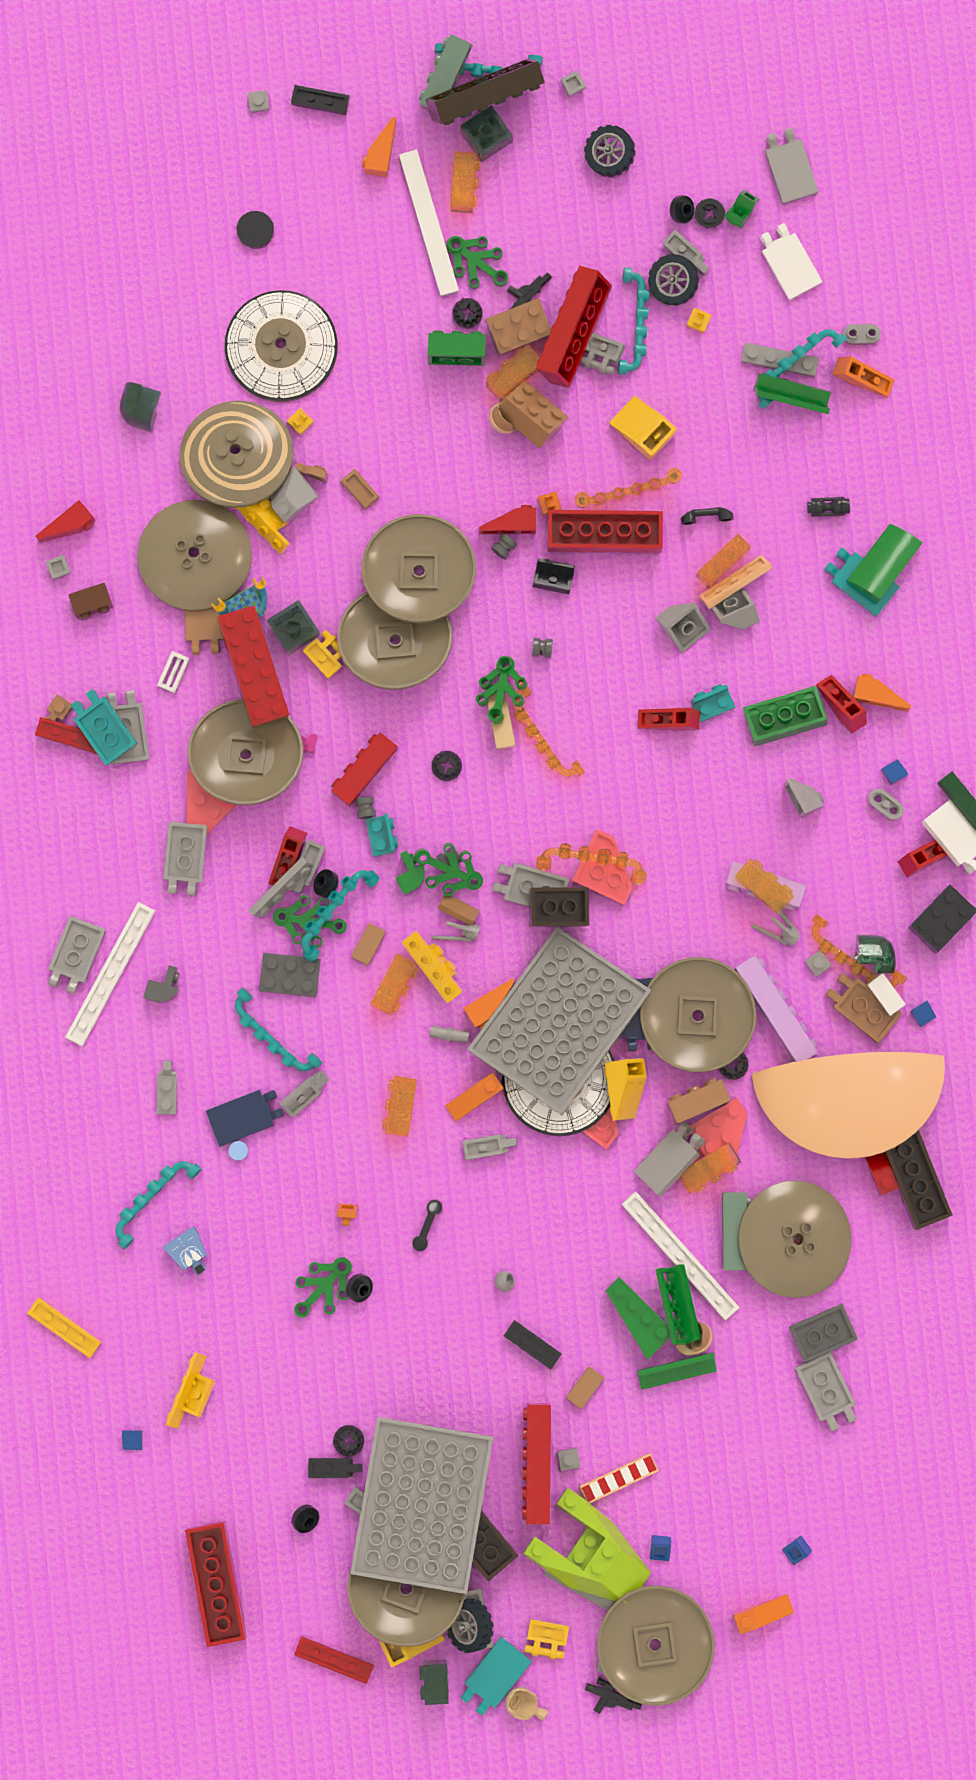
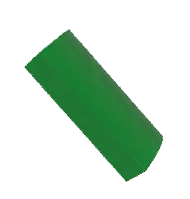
M889 524L847 579V582L877 604L923 542L905 530Z
M816 686L743 707L754 747L826 726L828 721Z

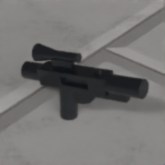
M548 272L543 277L539 275L530 285H523L519 289L510 285L507 292L518 299L510 309L532 301L531 299L537 293H540L542 287L552 276Z
M599 1676L596 1684L604 1685L603 1688L590 1683L586 1684L585 1691L601 1696L593 1709L599 1714L604 1706L613 1708L618 1705L632 1710V1708L640 1710L642 1704L634 1702L622 1694L613 1692L614 1687L610 1682Z

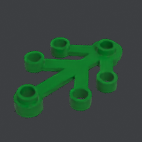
M452 236L448 239L446 247L448 252L453 254L455 277L462 278L465 275V269L461 263V255H463L468 261L469 287L471 289H477L480 286L476 266L491 276L495 285L502 287L507 284L508 274L504 270L496 271L481 260L487 258L500 260L503 256L501 248L495 247L493 250L471 252L467 248L475 246L480 249L486 248L488 245L487 238L480 236L478 239L463 240L459 236ZM484 240L486 243L484 245H480L479 241ZM454 243L459 244V248L455 249L452 247V245ZM499 251L501 254L500 256H495L494 252ZM461 269L463 273L457 274L456 270ZM503 277L504 281L498 282L497 278ZM476 280L478 284L473 286L471 281Z
M508 656L500 657L497 661L496 669L479 680L481 688L486 690L484 693L476 696V702L479 706H486L488 699L497 692L495 705L488 711V718L493 724H500L504 719L502 707L505 692L512 698V702L516 707H521L525 703L523 696L518 694L507 682L509 675L515 681V685L519 690H524L528 686L526 679L514 670L515 662ZM500 675L499 681L492 685L491 681Z
M445 843L443 846V851L447 855L450 865L431 857L429 851L425 848H420L415 852V860L418 864H429L445 872L426 878L425 883L430 889H434L438 883L456 877L462 879V881L452 885L445 884L442 887L444 895L449 897L454 894V891L466 887L470 890H477L483 884V877L479 872L474 871L471 862L472 855L467 850L460 853V859L465 864L467 873L459 869L454 854L455 847L452 843ZM451 846L452 850L447 852L446 848ZM468 854L469 858L463 859V856ZM423 855L427 856L424 861L420 860V857ZM472 879H477L475 884L471 883ZM430 880L435 881L432 885H429L428 882ZM446 888H452L450 892H445Z
M302 895L299 901L289 908L280 907L276 909L273 913V921L278 926H285L292 936L293 943L300 945L302 944L303 935L297 933L292 923L300 924L306 933V923L311 920L314 922L317 920L312 917L317 914L320 902L326 901L327 906L329 902L327 899L321 898L317 905L301 916L293 915L300 908L307 907L310 904V898L307 895ZM307 898L308 903L305 905L302 904L301 899ZM281 913L286 915L284 920L279 919ZM343 919L326 921L321 926L322 928L332 929L338 935L345 933L347 930V924ZM337 923H341L343 927L342 929L337 930L335 928V925ZM295 936H301V941L295 942ZM313 936L311 944L319 948L322 946L323 941L321 937ZM314 939H320V944L314 945Z
M345 1257L337 1258L334 1263L330 1264L312 1262L309 1265L311 1273L316 1274L319 1271H332V1273L328 1277L305 1278L300 1276L296 1279V1285L299 1288L319 1286L304 1302H299L295 1305V1314L301 1318L306 1317L310 1312L311 1305L324 1291L326 1303L324 1312L328 1315L333 1314L336 1310L333 1304V1282L339 1277L337 1297L340 1300H346L348 1296L341 1298L339 1293L341 1291L346 1292V1275L351 1272V1262ZM340 1263L346 1265L344 1271L339 1270L338 1266ZM313 1264L318 1265L316 1272L311 1270ZM300 1278H303L305 1280V1284L303 1286H300L298 1284V1280ZM328 1305L333 1306V1311L330 1313L326 1311ZM300 1306H304L306 1308L305 1313L302 1314L299 1312Z

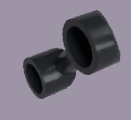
M717 507L693 509L684 514L680 520L681 525H691L696 523V517L718 515L719 521L724 522L734 520L732 511Z
M431 1200L427 1204V1217L419 1236L415 1237L412 1242L413 1248L417 1251H424L428 1246L427 1235L435 1215L442 1211V1204L438 1200Z

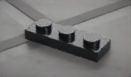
M294 85L291 105L347 115L350 95Z
M515 1320L503 1335L550 1370L562 1355L558 1350Z

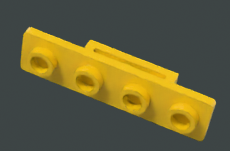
M268 498L251 506L236 508L279 554L285 552L289 542L278 531L286 526L288 522L282 521L272 508L271 501Z
M417 931L402 941L404 947L447 1003L462 993V990L452 978L457 974L455 966L451 961H447L443 955V950L438 945L433 943L428 946Z
M195 1352L191 1357L188 1370L182 1379L180 1390L175 1396L172 1410L167 1416V1426L178 1429L185 1411L197 1417L202 1416L215 1383L214 1380L200 1374L207 1358L206 1355Z

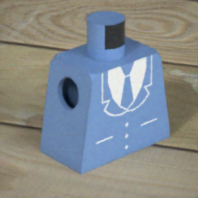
M193 1226L163 1246L164 1250L183 1270L191 1266L196 1275L207 1270L201 1259L207 1256V1252L196 1227Z

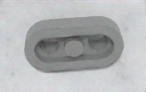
M874 324L849 325L843 332L848 338L845 342L849 345H872L877 343L881 337L880 328ZM854 331L856 336H851L849 332ZM873 331L875 335L870 336L868 332Z
M875 789L870 793L868 797L869 804L887 819L897 820L902 816V804L886 791ZM875 796H880L881 802H876ZM890 808H895L896 814H891Z

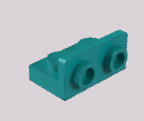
M718 684L712 687V691L706 694L702 691L694 695L691 703L695 710L700 711V723L735 708L727 685L722 686V684Z
M384 814V816L366 819L373 857L396 853L395 848L398 847L397 837H393L391 829H395L393 817L389 818L388 814Z

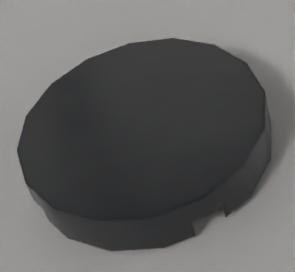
M249 211L238 220L236 227L237 236L242 244L252 249L263 248L269 244L274 235V225L268 215L260 211Z

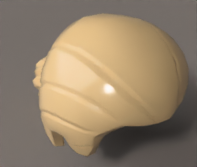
M517 1687L510 1691L506 1697V1709L514 1718L528 1720L533 1715H536L540 1720L546 1718L548 1711L537 1707L536 1695L527 1688Z

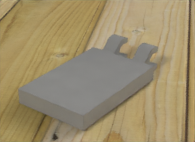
M792 127L785 129L784 132L787 144L778 146L775 133L767 135L766 138L770 149L765 150V154L782 205L818 194L802 140L796 141Z
M134 690L125 692L127 705L119 706L116 704L115 693H107V700L138 743L112 762L111 765L149 760L142 703L135 702Z
M169 822L163 879H169L168 893L177 894V880L188 881L187 895L196 896V882L202 883L208 825Z
M514 863L513 868L500 864L497 873L509 875V882L507 886L494 883L492 891L505 894L503 900L529 907L530 888L567 887L569 878Z
M70 916L48 968L50 971H53L48 984L57 988L61 975L71 978L66 990L75 995L78 983L85 984L106 929Z
M685 1121L680 1124L677 1132L672 1129L634 1170L660 1197L699 1157L700 1154L697 1150L706 1142L697 1133L691 1137L690 1143L685 1141V1138L694 1130Z
M831 1352L795 1368L820 1422L826 1419L831 1432L839 1429L834 1415L844 1411L848 1423L857 1420L851 1409L856 1404Z

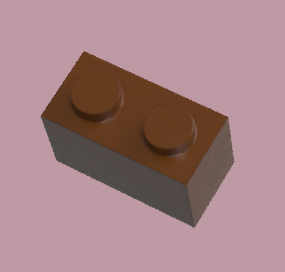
M105 583L68 594L77 619L86 620L91 618L92 614L98 612L99 614L109 612L110 608H113Z

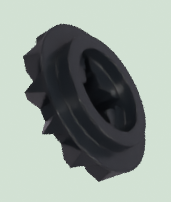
M704 199L695 208V219L699 225L704 226L706 229L715 228L721 224L725 216L723 205L715 199ZM714 209V212H713V216H714V217L712 218V217L710 216V217H708V218L705 219V217H706V212H705V210H707V211L710 212L711 210Z
M462 298L456 302L452 314L459 326L471 328L481 321L483 312L478 301L472 298ZM470 306V311L473 314H469L466 320L465 313L462 311Z
M441 751L433 758L431 767L438 779L451 781L459 776L462 770V762L454 752ZM449 758V763L453 767L448 768L445 774L444 767L440 764L445 763Z
M743 1052L734 1060L741 1061L736 1066L737 1072L732 1067L726 1068L724 1066L719 1069L725 1078L736 1080L746 1074L749 1064L748 1058Z
M353 1425L340 1427L333 1437L334 1448L339 1454L346 1457L358 1454L364 1445L363 1433ZM350 1432L351 1439L357 1441V1443H351L349 1449H347L346 1443L340 1441V1439L347 1438Z

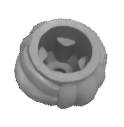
M500 1271L496 1274L494 1281L495 1286L499 1290L507 1292L513 1289L515 1279L512 1273Z

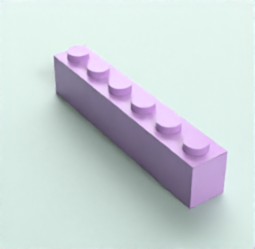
M756 956L751 957L734 970L749 986L754 1001L793 1061L797 1062L811 1058L818 1053L816 1042L813 1039L809 1040L806 1035L808 1032L802 1022L798 1023L795 1018L797 1013L792 1006H787L785 1002L786 996L782 990L778 991L774 985L776 981L771 974L767 975L764 968L766 966L760 957L757 959Z

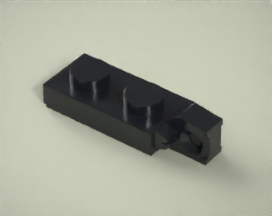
M308 1458V1478L353 1477V1472H363V1464H353V1459Z

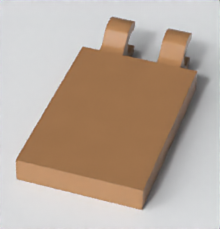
M214 608L202 611L185 610L186 642H192L191 649L193 655L200 654V641H211L212 654L219 653V640H223L217 622L219 614Z
M844 973L841 974L837 980L847 987L843 995L840 996L832 988L825 994L836 1003L832 1008L876 1043H879L902 1013L897 1010L889 1016L863 981L858 977L852 981Z

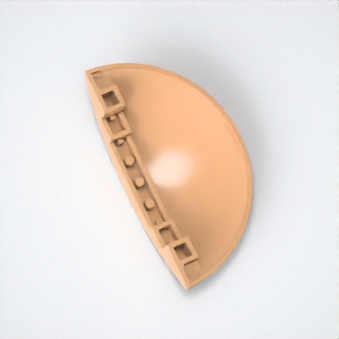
M870 1052L844 1054L775 1066L752 1073V1080L757 1099L763 1111L773 1125L788 1139L820 1155L835 1158H862L895 1148L909 1139L924 1125L940 1097L944 1082L945 1062L944 1056L925 1053Z

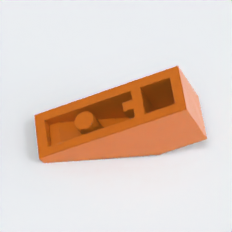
M396 117L390 119L368 149L367 156H363L362 167L365 168V174L388 177L397 124Z
M852 356L839 357L832 374L849 384L884 397H889L895 381Z
M858 675L853 694L857 702L909 712L911 705L878 679H874L873 675Z
M513 978L464 1007V1011L475 1029L478 1027L482 1029L515 983Z
M491 1073L445 1106L454 1120L458 1121L501 1092L504 1088L495 1074Z
M788 1594L735 1612L733 1617L741 1635L794 1613Z

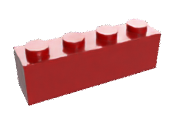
M381 732L378 735H372L368 740V747L365 750L362 748L355 756L357 760L353 764L349 763L343 771L345 773L341 779L337 778L331 785L333 788L331 792L349 807L398 750V746Z

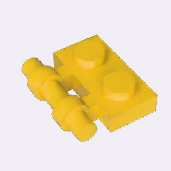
M325 630L321 634L325 639L323 643L316 638L302 651L326 678L330 679L342 668V665L338 662L342 657L339 652L338 642L336 641L337 638L334 634L331 635ZM330 645L337 652L334 656L326 649Z
M530 1619L527 1639L534 1640V1646L526 1644L525 1652L537 1657L538 1655L548 1656L549 1659L553 1660L555 1658L563 1659L564 1651L557 1650L558 1645L566 1646L569 1626ZM540 1642L551 1643V1649L540 1647Z

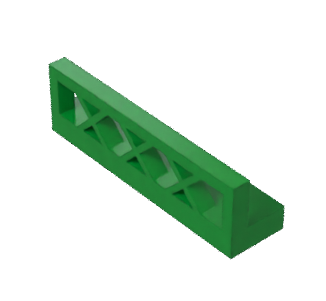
M758 372L753 388L757 396L829 414L830 408L827 404L831 395L830 391Z
M679 1264L671 1268L655 1269L672 1345H688L701 1340L685 1265ZM663 1273H666L668 1282L665 1281ZM668 1293L671 1295L672 1301L669 1299ZM672 1312H674L676 1320L673 1318ZM676 1331L679 1332L681 1340H678Z
M710 1352L637 1370L641 1390L716 1372L714 1353Z

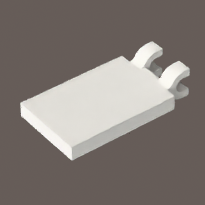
M783 223L776 230L781 238L772 241L770 234L766 232L761 235L760 240L766 248L762 250V254L787 299L790 301L822 284V280L795 233L790 235L785 223Z
M949 800L921 823L958 867L962 864L970 875L976 870V860L973 859L976 856V830L954 803Z

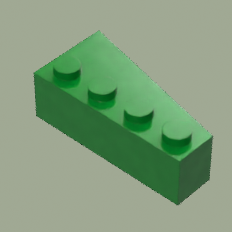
M618 1277L605 1291L648 1360L670 1338L668 1325Z

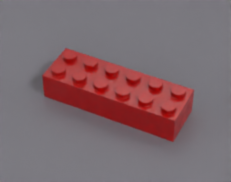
M583 266L578 267L577 272L573 275L572 284L566 292L564 303L559 309L558 317L552 325L550 336L544 344V350L537 361L536 369L552 384L570 388L611 291L612 285L599 270Z
M548 510V552H662L663 511Z
M255 605L218 616L217 622L251 728L288 717L290 714Z
M527 1403V1408H523V1420H527V1427H523V1440H527V1447H523V1460H526V1467H523L522 1478L526 1480V1486H522V1500H526V1506H522V1519H526V1524H550L551 1404Z
M221 1521L187 1528L185 1533L206 1646L212 1647L246 1640L247 1634L226 1522Z

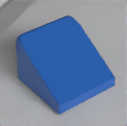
M898 759L881 769L890 785L908 776V772Z
M928 1000L910 1011L919 1027L936 1018Z
M122 1430L123 1450H142L143 1430Z
M652 1535L650 1559L669 1561L671 1537Z
M799 1536L782 1549L793 1565L808 1557L812 1552L802 1536Z

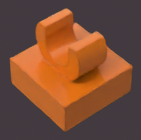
M556 491L538 496L543 516L548 514V510H561Z
M338 1203L337 1217H343L342 1225L350 1226L351 1218H356L358 1205Z

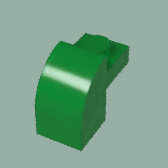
M743 190L738 195L733 206L725 214V219L732 225L742 228L760 199Z
M406 850L400 853V856L408 871L395 878L404 896L419 889L425 878L424 866L418 865L415 867L414 864L417 862L413 853L409 854Z

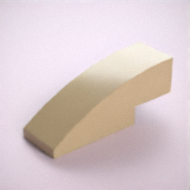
M496 694L488 699V710L494 707ZM505 696L502 707L504 713L503 721L500 724H493L491 722L496 750L515 747Z

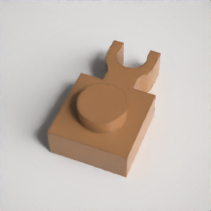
M296 463L295 467L301 474L325 483L327 482L329 475L325 468L318 465L312 467Z
M57 694L46 709L51 714L45 718L57 721L59 718L63 721L72 709L71 703Z

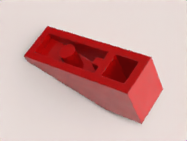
M78 500L35 537L41 543L78 534L84 530H90L94 526L93 522L96 520L82 502Z
M521 505V508H516L480 526L479 534H536V508H532L531 505Z
M833 675L816 684L839 721L851 734L867 724L866 710Z
M692 708L638 709V729L699 730L700 711Z
M291 826L288 828L283 837L268 884L274 885L298 861L308 834L307 832Z
M934 840L907 853L897 862L908 878L948 855L938 842Z
M884 1152L864 1157L879 1195L899 1189L893 1170Z

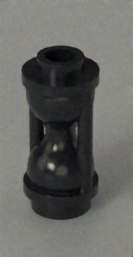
M845 497L811 498V502H807V513H811V517L845 516V514H850V500Z

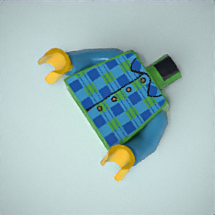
M261 575V581L258 583L255 578L252 579L255 586L249 587L225 602L218 598L219 604L215 606L211 603V606L220 616L255 605L258 617L260 618L265 615L264 611L267 609L266 581Z

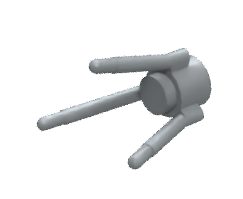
M774 905V907L789 927L786 928L775 917L772 920L783 930L781 933L783 938L752 924V928L781 942L784 946L786 944L792 946L801 936L797 932L798 929L793 926L778 905Z
M447 921V925L463 930L462 935L465 937L432 936V939L466 941L470 943L471 940L476 941L480 926L475 925L476 922H473L472 926L467 923L462 926Z

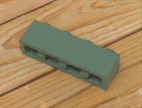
M450 34L449 38H445L442 45L444 50L441 55L437 56L434 63L436 68L434 72H430L427 78L428 86L426 90H422L419 96L421 106L428 108L425 99L455 87L473 47L471 43Z
M747 1192L722 1193V1270L747 1271L738 1248L740 1221L750 1203V1197H747Z

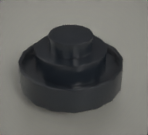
M679 195L672 200L670 216L676 223H687L692 219L695 209L692 199L685 195Z
M329 869L320 871L314 879V892L323 898H328L338 887V875Z
M362 1273L352 1276L346 1285L348 1298L357 1303L367 1300L373 1290L372 1280Z
M308 1504L297 1508L291 1518L293 1528L299 1533L310 1532L318 1524L319 1512L312 1505Z

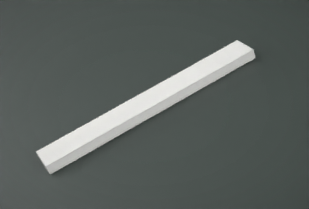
M413 150L399 154L440 296L444 297L458 293L459 289L418 151Z
M140 902L137 903L65 1038L83 1047L155 914V910Z
M637 1192L633 1193L621 1204L675 1265H685L688 1280L724 1320H727L740 1308Z

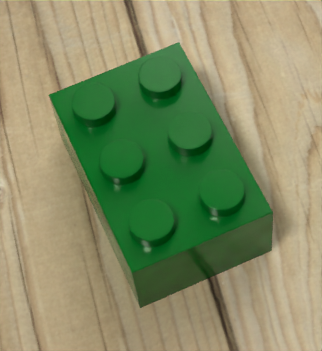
M440 330L428 333V365L485 366V334L479 331H472L470 334H463L462 331L444 333Z

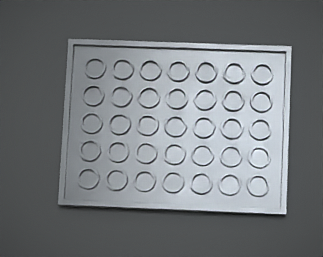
M556 927L467 1050L562 1116L652 991Z
M377 1417L350 1574L467 1594L493 1436Z

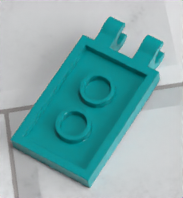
M841 547L836 556L846 564L839 570L833 563L829 562L824 570L834 577L831 581L832 584L874 617H877L900 587L893 582L877 604L847 582V579L863 560V557L856 552L851 556Z
M91 689L86 695L92 702V706L85 710L80 701L76 700L71 704V707L78 715L74 718V721L103 763L108 766L138 743L107 698L102 697L100 699L98 693Z
M501 1636L464 1682L468 1688L462 1694L461 1699L467 1703L476 1692L484 1699L476 1708V1712L482 1716L490 1705L494 1708L497 1707L532 1661Z

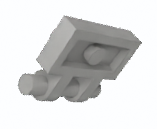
M592 333L585 350L589 354L587 358L582 357L580 363L585 365L586 368H594L599 370L600 373L613 375L615 368L611 367L610 363L611 361L619 362L626 346L623 343ZM596 356L604 358L602 363L595 361Z

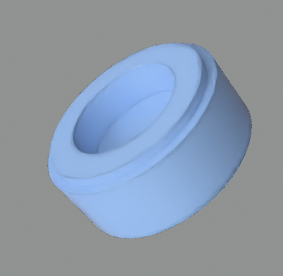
M235 1141L229 1147V1155L234 1160H243L248 1155V1147L244 1142Z

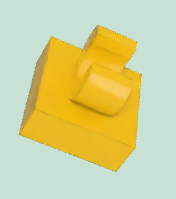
M694 308L687 327L704 334L711 314Z
M299 408L287 420V423L301 435L314 421Z

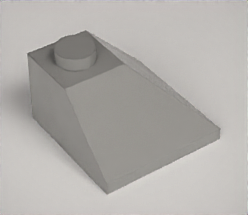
M294 467L289 472L283 485L270 496L272 508L282 521L289 522L293 521L319 496L298 469Z
M741 588L711 608L721 623L745 629L760 622L755 604L744 588Z
M694 602L670 606L655 618L663 632L681 653L711 630Z
M791 778L787 779L784 783V787L801 818L824 806L822 804L824 799L821 793L816 792L814 788Z

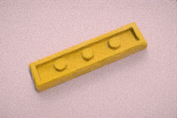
M39 1297L27 1312L28 1315L88 1358L92 1357L102 1343Z

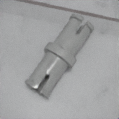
M431 1026L430 1038L445 1039L446 1042L456 1041L466 1044L469 1042L470 1032L454 1030L453 1027Z

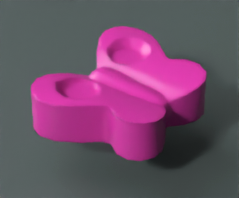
M311 734L308 738L301 735L303 753L306 751L315 752L314 745L318 740L317 735Z

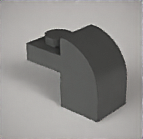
M171 965L168 966L164 983L148 980L143 998L157 1003H166L174 999L180 990L173 986L174 983L177 984L180 973L177 972L178 968Z

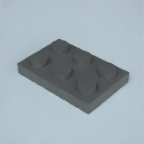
M263 953L259 991L317 997L321 959L316 958L314 961L309 962L306 958L299 956Z
M842 1303L789 1326L804 1363L858 1340Z

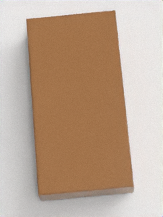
M355 469L340 481L365 510L380 498Z
M445 895L437 908L471 926L480 911L452 896L448 897Z
M368 923L351 957L368 966L386 931Z
M588 1366L566 1398L582 1409L604 1380V1377Z

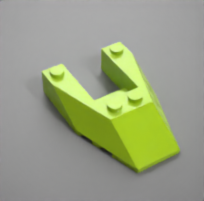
M569 1488L564 1490L554 1506L586 1527L567 1558L536 1537L531 1539L522 1553L523 1556L567 1587L614 1602L626 1593L642 1587L651 1574L617 1526Z

